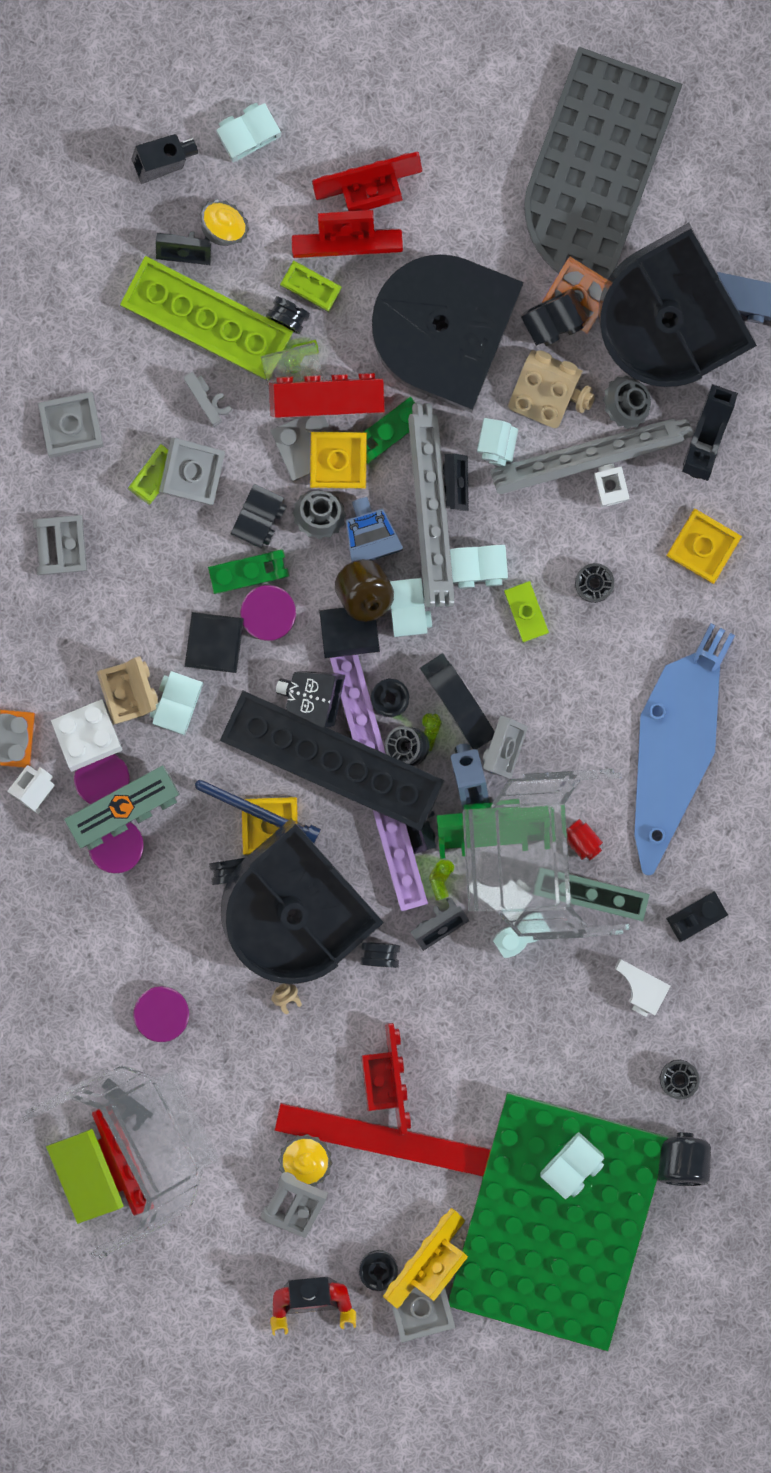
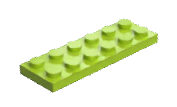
M147 256L144 257L120 303L121 307L266 381H269L293 334L292 330Z

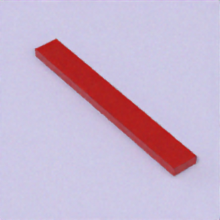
M280 1103L274 1130L298 1136L308 1134L311 1137H318L323 1142L482 1177L491 1150L485 1147L407 1131V1135L399 1136L398 1128Z

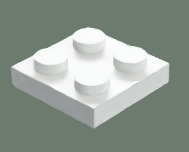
M102 699L51 720L71 772L123 750Z

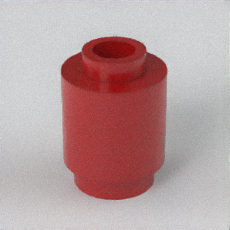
M580 819L563 832L566 836L565 841L581 860L587 857L590 861L602 851L599 847L603 843L586 822L583 823Z

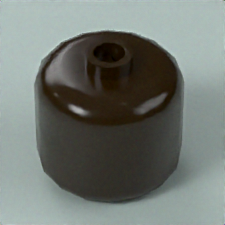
M366 559L353 561L345 565L336 577L335 592L348 615L355 620L363 622L376 620L391 608L394 601V589L381 566L374 561Z

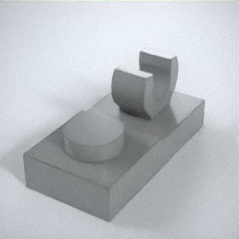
M191 372L183 377L213 427L221 424L222 421L219 415H227L232 411L230 405L225 409L218 408L217 403L224 398L223 393L215 395L212 403H210L206 394L210 389L201 375L196 378L194 373Z

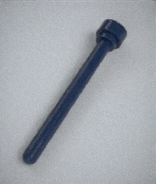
M197 780L195 782L197 790L278 828L288 821V819L206 781ZM312 824L310 827L298 825L315 844L321 829Z

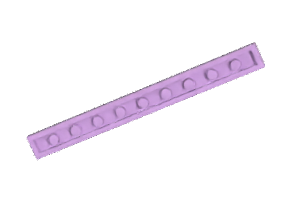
M358 655L330 658L334 673L345 675L341 699L352 739L385 753ZM373 810L401 911L428 904L406 824Z

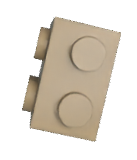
M532 349L525 361L509 401V409L549 427L558 428L583 370L578 369L571 362H561L554 359L545 351Z
M140 656L124 664L97 672L113 725L145 716L156 710V704H158L157 694L154 688H150L147 679L150 676L149 668L145 661L142 662Z

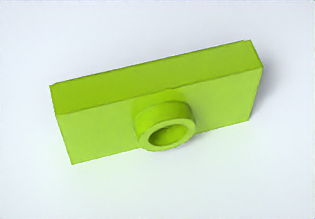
M294 260L280 283L281 287L327 312L330 311L342 289L340 285Z
M162 444L158 446L127 488L148 505L153 502L160 490L168 449Z
M530 581L504 590L523 643L549 633Z

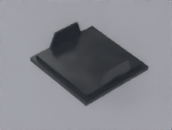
M192 612L184 667L237 673L244 618Z

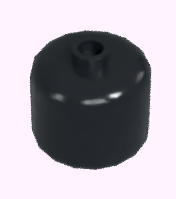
M679 1132L677 1137H668L664 1141L661 1148L658 1179L661 1183L677 1186H702L710 1181L711 1146L706 1140L694 1138L693 1133Z

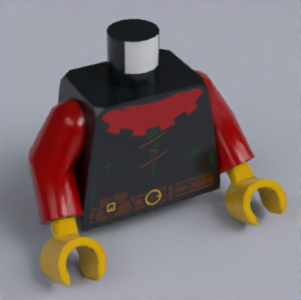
M330 1277L289 1280L284 1285V1288L276 1290L273 1295V1317L270 1319L272 1335L275 1336V1331L280 1328L284 1329L285 1335L288 1333L286 1314L338 1309L340 1311V1328L345 1329L346 1322L352 1323L353 1328H355L356 1311L352 1309L347 1287L342 1283H337V1281Z

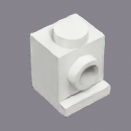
M608 464L598 467L599 472L594 473L593 476L601 508L629 501L630 498L622 466L615 468L614 464ZM609 480L613 481L615 483V489L607 490L605 487V482Z
M27 765L7 792L26 807L39 814L41 812V809L38 808L39 805L49 796L51 789L55 786L50 781L53 776L41 767L36 771Z

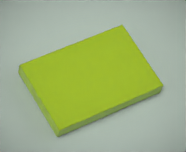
M93 1129L46 1146L77 1224L124 1207Z

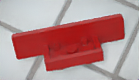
M419 152L405 153L398 157L376 161L372 164L350 168L346 171L313 179L312 185L316 200H321L343 194L348 211H365L403 201L397 179L423 171Z
M373 210L318 213L319 234L292 235L293 258L403 252L402 230H374Z
M388 1023L385 1025L388 1052L361 1056L367 1111L395 1108L398 1135L402 1136L407 1135V1129H411L410 1114L405 1112L404 1101L408 1100L406 1084H401L400 1073H404V1062L402 1056L398 1057L397 1045H401L400 1031L394 1028V1023Z
M109 1104L92 1112L101 1136L97 1141L118 1192H124L134 1216L150 1209L152 1203L149 1193L145 1189L139 1169L134 1162L128 1142L122 1133L117 1115L114 1113L112 1106Z

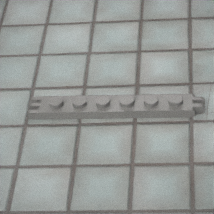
M414 403L412 407L413 414L409 415L408 421L426 607H443L445 604L446 607H452L455 601L438 416L433 414L430 403H424L423 405L421 403Z
M669 419L492 469L490 473L497 493L504 494L682 444L684 439L692 437L693 430L687 419L679 421Z

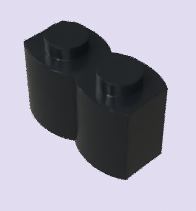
M573 289L526 310L521 315L536 346L542 343L545 346H549L560 339V334L568 332L569 335L580 331L584 328L582 324L588 319Z
M254 484L230 534L262 549L264 544L269 546L275 534V530L271 528L276 519L281 521L286 511L287 505L283 504L285 498Z

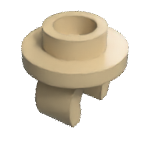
M585 386L582 391L575 388L570 401L576 403L577 412L583 413L586 409L589 410L592 407L595 395L590 386Z
M281 984L274 990L271 1000L274 1005L280 1006L284 1014L287 1015L289 1013L286 1004L291 1001L296 1002L298 1007L302 1006L297 995L298 989L294 984Z

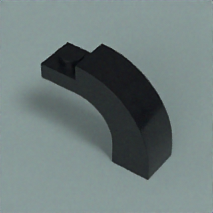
M714 384L711 385L683 462L682 472L689 474L693 478L709 480L722 437L736 403L737 392Z
M442 653L420 667L423 675L443 702L472 749L477 750L491 741L495 733L494 729L445 655Z

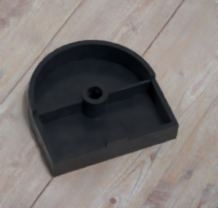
M689 222L622 261L609 276L601 293L598 312L605 347L619 368L640 382L658 387L687 385L702 379L703 375L757 346L753 335ZM667 312L673 313V317L667 319L664 318V314Z
M429 255L406 263L396 270L384 283L374 304L372 336L379 359L386 370L404 386L472 413L524 282L453 255ZM440 319L444 320L445 326L448 328L437 331L436 325L433 323L439 322Z
M292 818L236 867L227 881L221 900L223 931L236 956L256 975L284 984L305 983L330 973L339 966L338 963L384 923ZM291 909L295 910V914L292 916L288 915Z

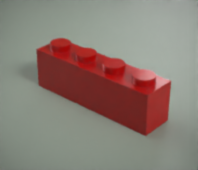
M359 373V379H348V374L331 375V380H321L320 375L304 376V381L293 382V377H276L275 383H269L270 416L280 418L385 412L384 382L382 378H375V373Z

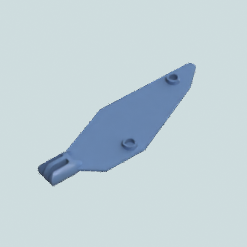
M710 623L696 653L665 666L640 715L634 835L641 869L645 875H652L655 872L715 754L720 665L735 635L729 634L717 657L714 653L726 631L720 628L708 652L705 651L704 648L716 626ZM655 830H659L663 834L660 841H655L652 837Z

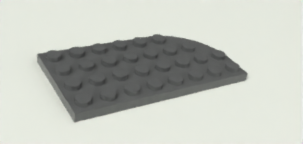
M578 47L527 186L524 200L525 222L537 252L558 274L567 259L572 257L608 280L617 266L683 84L582 47Z

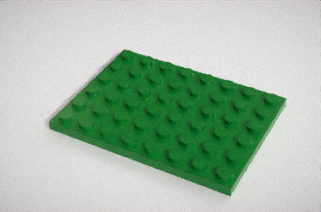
M507 1092L462 1252L468 1257L455 1274L448 1299L450 1307L609 1351L657 1183L662 1144L668 1139V1136ZM579 1132L604 1155V1159L601 1161L604 1166L594 1177L589 1175L584 1179L582 1183L585 1186L575 1197L570 1195L565 1199L541 1178V1171Z

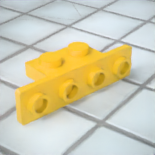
M450 1208L440 1218L436 1228L423 1240L416 1254L406 1262L402 1272L388 1286L383 1298L398 1309L414 1287L435 1301L468 1256L450 1243L451 1239L465 1222V1219L457 1211Z

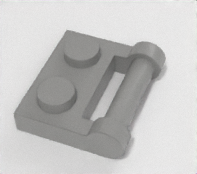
M82 515L33 520V528L36 529L39 556L37 575L87 571ZM49 527H55L57 565H50L47 531Z
M284 1172L278 1180L279 1186L269 1205L264 1207L261 1217L267 1223L306 1238L327 1199L328 1192L301 1182L293 1174ZM288 1191L296 1195L284 1215L279 1213L278 1210Z

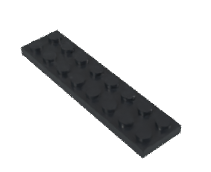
M244 690L241 692L220 739L225 744L421 832L445 780L329 728L320 727Z

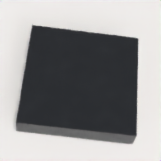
M344 607L319 610L324 658L380 652L376 620L367 622L357 621L348 615Z

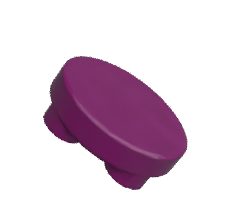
M264 585L253 589L246 595L241 605L240 615L241 618H244L243 626L253 637L263 641H275L284 637L292 629L296 619V608L291 596L285 590L273 585Z
M115 754L79 768L74 773L76 791L89 804H93L130 783L128 766Z
M132 822L126 824L128 830L115 837L110 833L101 838L104 843L92 850H88L91 860L98 868L108 873H123L132 869L140 861L144 851V840L140 830Z
M157 986L145 991L138 998L133 1012L134 1022L138 1031L144 1037L154 1042H168L177 1038L187 1027L190 1016V1009L184 996L177 990L166 986Z

